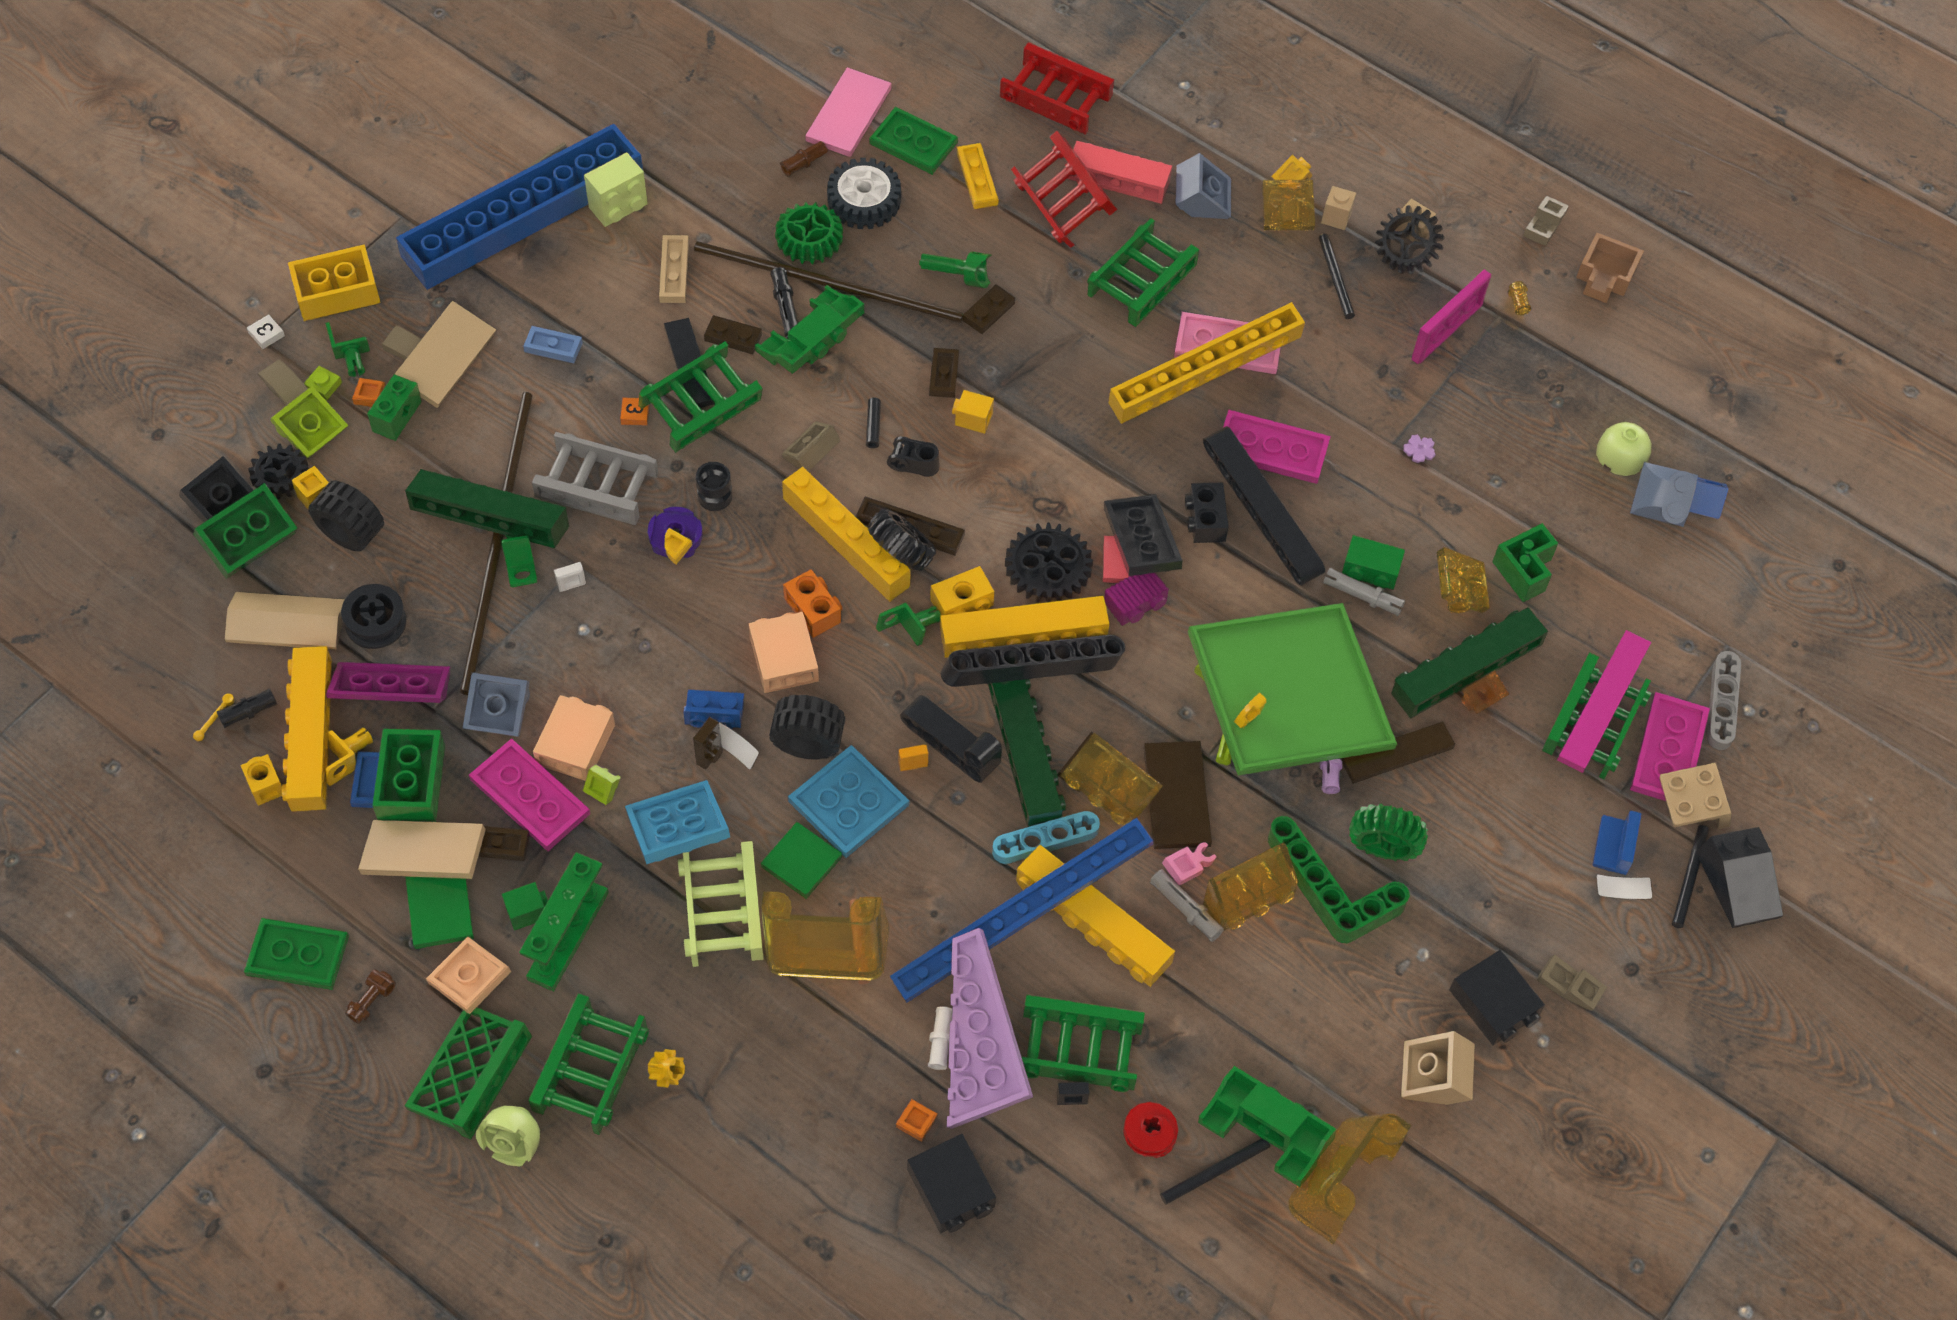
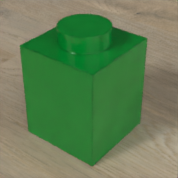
M536 882L502 893L514 931L535 924L548 902L545 890L539 892Z

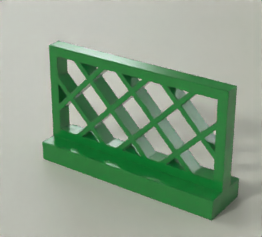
M477 1007L470 1014L463 1010L406 1102L405 1108L454 1129L461 1136L471 1140L532 1038L525 1023L515 1019L512 1022ZM471 1015L481 1018L482 1026L466 1031L465 1024ZM498 1027L507 1029L503 1038L491 1041L490 1030ZM485 1033L487 1044L471 1049L469 1038ZM464 1040L467 1051L451 1057L449 1050L453 1044ZM490 1051L491 1058L488 1063L476 1067L473 1056ZM469 1058L472 1069L456 1075L453 1064ZM449 1066L451 1077L435 1083L434 1075L437 1070ZM474 1076L475 1084L473 1088L461 1093L458 1082ZM453 1084L456 1095L440 1101L438 1089ZM433 1092L436 1103L425 1107L417 1105L422 1095ZM458 1102L460 1109L454 1119L445 1117L442 1108Z

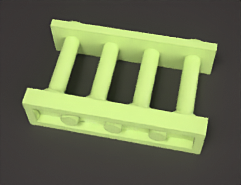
M753 841L741 842L742 853H736L735 857L690 861L689 852L683 853V859H678L679 877L685 876L690 939H684L685 956H691L693 967L699 966V952L745 948V951L751 950L752 961L763 960ZM737 868L738 871L743 870L744 879L738 880L739 883L692 887V872ZM740 894V897H746L747 906H741V909L694 914L693 899ZM742 921V924L748 923L749 933H743V936L700 941L696 939L697 925Z

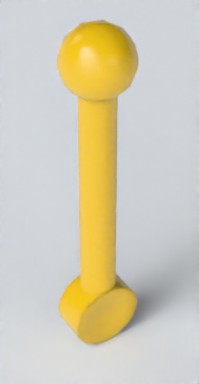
M225 694L222 697V704L203 727L194 732L193 738L196 741L204 739V733L218 717L217 711L234 704L232 694Z

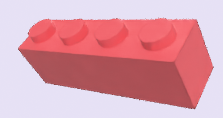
M1076 141L1073 150L1101 188L1162 204L1170 183L1171 165ZM1075 175L1074 177L1070 176L1068 178L1070 180L1077 182L1080 180L1078 175Z

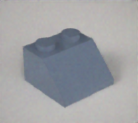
M1199 153L1177 165L1176 205L1191 217L1228 219L1231 217V178Z

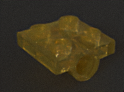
M1263 180L1264 230H1314L1313 180Z
M1445 547L1438 550L1437 561L1441 597L1447 600L1448 610L1452 613H1464L1471 609L1484 613L1489 610L1484 562Z

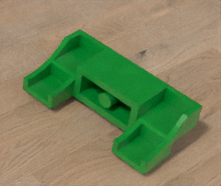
M826 285L823 293L817 298L809 300L810 306L814 310L788 331V339L773 330L767 340L761 345L758 343L755 345V351L772 365L779 363L793 374L806 362L811 365L817 359H822L831 347L836 343H841L847 335V328L865 313L864 303L854 295L841 294Z
M1236 1066L1224 1077L1214 1097L1199 1115L1198 1119L1199 1124L1221 1138H1224L1233 1126L1239 1123L1283 1151L1284 1154L1275 1164L1274 1171L1298 1187H1301L1317 1167L1318 1159L1333 1142L1336 1134V1128L1307 1111L1304 1106L1297 1102H1292L1281 1095L1277 1089L1268 1087Z

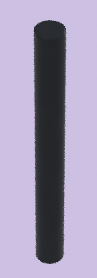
M1321 234L1318 238L1345 319H1352L1355 314L1328 234Z
M1704 825L1698 826L1672 921V926L1676 928H1683L1700 866V860L1696 852L1706 842L1709 828Z
M1261 1138L1160 1194L1162 1201L1167 1205L1267 1150L1270 1148L1269 1142Z

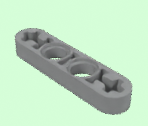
M1731 651L1721 652L1714 661L1712 670L1707 741L1710 746L1717 750L1728 749L1736 736L1741 659ZM1724 661L1728 662V665L1731 667L1728 674H1724L1726 669ZM1718 684H1728L1732 689V693H1723L1718 688ZM1724 707L1728 709L1730 716H1720L1716 708ZM1721 726H1725L1723 728L1724 740L1720 739V735L1717 734Z

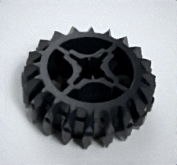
M1407 205L1405 213L1400 208H1397V216L1395 217L1388 213L1387 216L1390 221L1387 223L1382 220L1380 223L1385 229L1377 230L1376 232L1377 235L1383 237L1375 240L1377 246H1382L1377 250L1378 255H1384L1381 261L1384 264L1390 262L1389 268L1391 270L1396 269L1398 266L1400 274L1405 272L1406 267L1410 275L1414 273V267H1417L1419 272H1423L1422 264L1424 263L1428 267H1432L1433 264L1429 259L1433 257L1438 260L1439 255L1435 250H1443L1444 248L1443 245L1437 243L1445 239L1443 234H1437L1443 230L1441 224L1435 225L1438 218L1436 216L1430 218L1431 212L1428 209L1422 213L1420 206H1417L1414 212H1412L1411 206ZM1408 222L1407 227L1403 231H1395L1398 226ZM1419 222L1427 226L1429 240L1419 236ZM1412 235L1417 241L1410 242V245H1408L1403 239ZM1391 240L1401 244V258L1393 254ZM1425 249L1419 256L1409 259L1415 250Z
M882 508L870 520L871 522L867 526L870 535L893 558H896L907 567L922 571L931 563L936 554L934 545L918 528L896 512Z

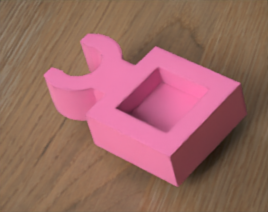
M1207 843L1199 844L1193 853L1187 846L1166 857L1162 862L1179 886L1201 875L1204 870L1203 867H1209L1215 861V854L1210 857H1205L1202 854L1208 846Z

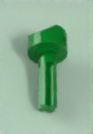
M972 251L968 254L966 260L923 253L921 254L919 265H921V269L964 275L966 286L987 288L990 281L986 265L988 258L992 255Z

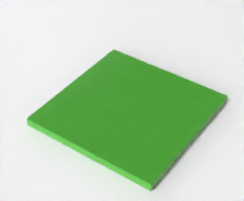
M1343 603L1189 626L1187 632L1238 776L1395 749L1397 746ZM1261 693L1267 699L1263 710L1247 726L1240 728L1234 722L1245 706L1257 694Z

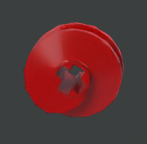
M1154 1102L1140 1103L1132 1108L1126 1116L1123 1135L1127 1145L1135 1153L1144 1157L1160 1158L1173 1150L1178 1137V1125L1172 1112L1163 1105ZM1150 1127H1153V1128L1156 1129V1130H1153L1152 1133H1148V1132L1146 1131V1130H1149Z

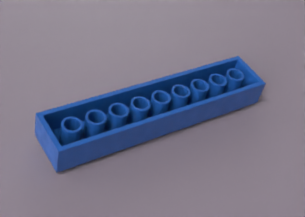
M612 124L397 236L396 240L400 256L428 290L588 205L584 175L625 153H628L643 170L641 154L617 126Z

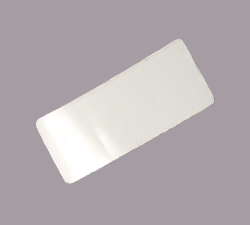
M719 722L722 748L739 759L748 769H751L759 752L743 737Z
M1597 875L1598 894L1600 896L1623 899L1652 898L1650 878H1623Z

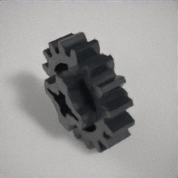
M278 444L277 449H272L270 445L267 446L268 452L266 453L258 451L259 459L252 458L251 463L253 467L248 468L252 485L257 489L265 483L272 494H276L277 499H280L283 493L291 497V491L294 489L292 479L309 469L305 456L303 457L301 450L294 451L292 445H288L286 449H283L282 445Z

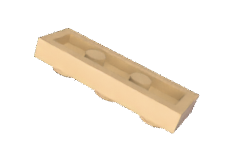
M663 235L660 303H686L689 238L687 235Z

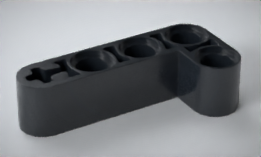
M919 695L900 714L902 722L911 731L976 782L982 783L1001 763L1002 746L992 734L983 732L979 737H976L923 695Z

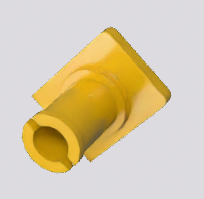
M362 727L345 740L340 739L333 730L328 732L329 748L339 758V760L326 768V783L329 786L354 772L356 767L355 753L368 744L373 743L372 736L368 731L366 732L365 728ZM345 765L341 772L334 775L340 766Z

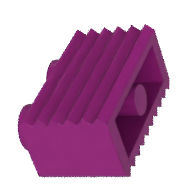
M1156 573L1129 576L1105 590V605L1117 621L1120 622V625L1123 626L1128 622L1136 623L1142 619L1147 611L1151 609L1157 611L1166 604L1169 589Z

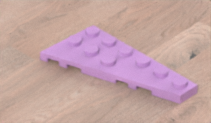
M980 928L955 937L952 940L951 974L954 975L953 994H951L953 1014L952 1021H950L949 1040L951 1081L950 1088H948V1100H950V1115L947 1116V1127L950 1129L1033 1097L985 934Z

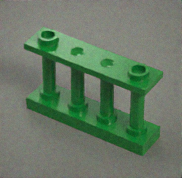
M1152 218L1144 225L1141 224L1136 229L1134 235L1098 271H1093L1087 280V295L1092 298L1100 289L1128 307V322L1135 327L1197 265L1199 249L1192 244L1185 251L1179 252L1154 236L1155 220ZM1148 243L1173 259L1174 262L1169 267H1163L1139 250ZM1132 258L1159 277L1154 282H1147L1124 267V265ZM1115 274H1118L1141 289L1143 293L1138 298H1132L1108 281Z
M726 341L720 345H712L702 356L656 384H648L639 393L638 406L643 409L652 404L672 429L669 445L675 453L761 400L763 388L756 380L750 385L744 384L725 360L728 353ZM716 364L737 390L736 393L729 398L723 397L703 371ZM695 377L714 401V407L708 411L701 410L682 384ZM672 390L693 415V420L685 425L684 423L680 424L661 399V397Z
M1589 652L1542 749L1543 752L1553 755L1556 746L1560 748L1565 746L1569 738V733L1564 731L1567 724L1570 726L1576 725L1581 716L1579 711L1575 710L1577 703L1581 705L1583 703L1587 704L1592 695L1589 693L1590 690L1585 688L1587 682L1592 684L1594 682L1598 683L1603 674L1599 672V668L1595 667L1599 656ZM1646 678L1640 690L1628 686L1624 695L1635 700L1631 710L1627 711L1618 706L1613 715L1625 721L1620 733L1606 728L1602 738L1615 743L1610 755L1595 749L1591 759L1604 765L1599 778L1604 780L1609 770L1615 772L1621 759L1616 754L1639 706L1645 708L1652 693L1647 691L1651 680Z
M577 852L574 854L519 951L520 955L534 960L526 975L528 981L553 992L556 989L609 894L608 888L594 883L603 866L601 862Z
M578 993L528 1100L531 1110L543 1115L547 1106L555 1105L592 1118L593 1133L600 1135L603 1126L607 1127L612 1119L613 1109L611 1108L639 1045L643 1046L648 1038L649 1029L646 1025L645 1016L639 1015L634 1027L594 1013L590 998ZM591 1024L629 1039L623 1052L620 1053L582 1040L580 1034L583 1027ZM580 1051L617 1064L611 1079L608 1080L569 1066L568 1060L571 1053ZM568 1078L605 1092L598 1107L558 1094L555 1088L559 1080Z
M1026 995L1023 1017L1029 1018L1032 1022L1027 1056L1021 1058L1027 1078H1038L1041 1076L1074 1082H1089V1084L1111 1087L1112 1090L1117 1092L1134 1090L1137 1074L1128 1073L1132 1036L1135 1034L1141 1035L1145 1012ZM1046 1021L1059 1022L1061 1025L1056 1062L1038 1059L1043 1023ZM1076 1025L1086 1026L1091 1030L1086 1066L1068 1064L1072 1031ZM1105 1030L1118 1031L1120 1034L1116 1071L1098 1068L1102 1033Z

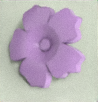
M1416 434L1411 436L1408 444H1404L1403 451L1408 457L1413 456V462L1420 463L1424 462L1425 459L1432 460L1435 457L1434 449L1432 448L1434 446L1432 438L1427 439L1424 437L1421 441L1419 435Z

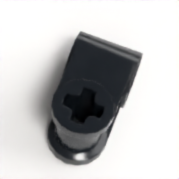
M903 436L894 439L893 453L887 459V465L890 468L899 472H909L924 477L937 474L940 463L939 450L935 444Z

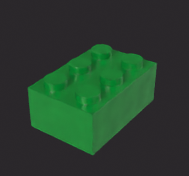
M264 483L196 527L193 535L223 576L228 579L295 535L298 528Z
M383 729L372 805L377 820L436 822L445 753V743L441 730Z

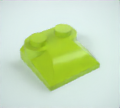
M313 386L271 417L270 420L275 425L278 434L287 438L297 450L300 449L302 455L307 459L349 426Z

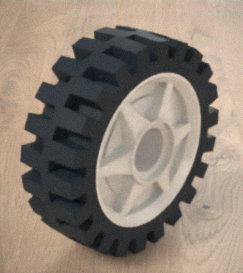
M860 158L858 163L856 159H851L850 165L846 161L843 162L841 168L837 166L834 169V174L831 173L827 184L829 209H834L841 223L844 224L847 221V226L851 228L855 224H857V229H863L864 225H867L868 229H873L875 223L878 227L883 226V220L886 223L890 222L891 217H895L897 210L900 209L901 182L898 179V174L893 172L891 166L886 167L883 161L876 164V159L870 158L869 162H866V158Z

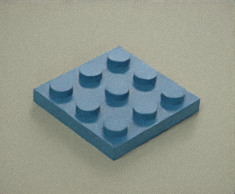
M852 745L788 796V802L845 858L909 806V800Z
M707 780L625 806L627 816L646 864L662 861L665 858L690 852L693 849L730 838L728 826Z

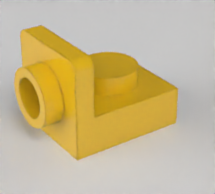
M1291 155L1271 177L1291 195L1306 178L1310 179L1313 175L1309 170L1311 165L1304 158L1300 157L1297 159L1294 155Z

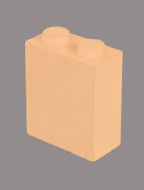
M790 612L780 617L771 619L761 618L749 623L750 640L764 693L819 682L818 665L803 612Z
M560 695L533 750L534 759L544 768L586 781L589 769L595 764L597 765L615 727L613 712L602 705L593 706L584 703L577 697L568 698Z

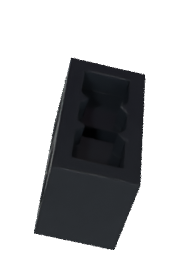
M1223 482L1191 483L1190 493L1185 494V509L1190 510L1191 517L1187 519L1188 533H1193V542H1226L1229 527Z

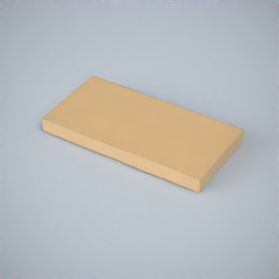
M452 301L396 371L395 375L416 382L421 398L438 408L494 336L496 329Z
M373 820L358 870L361 875L472 879L486 829L483 824Z

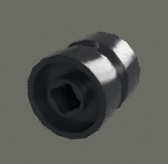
M708 462L700 466L696 472L697 496L700 505L709 511L725 509L732 501L729 469L719 462Z

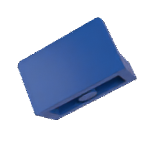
M1698 477L1689 512L1719 519L1729 488L1724 483Z
M1630 810L1625 820L1606 815L1602 816L1592 864L1594 867L1623 875L1627 874L1633 864L1642 813Z

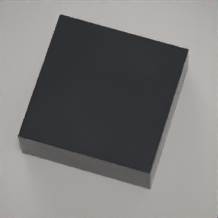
M1089 1082L1058 1083L1057 1105L1088 1104Z

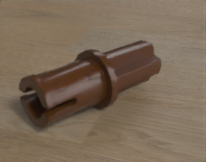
M820 141L805 150L799 149L795 155L780 162L783 173L786 176H790L799 169L810 167V162L828 152L824 142Z

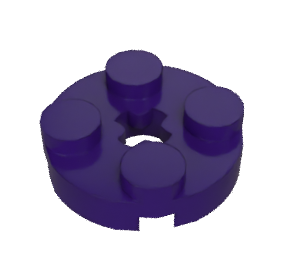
M668 507L663 509L664 513L659 514L657 517L654 515L648 524V538L654 553L668 557L664 545L665 534L669 528L672 530L677 528L681 535L692 540V546L683 557L689 558L694 555L695 550L702 541L703 532L700 520L698 521L692 511L683 507Z

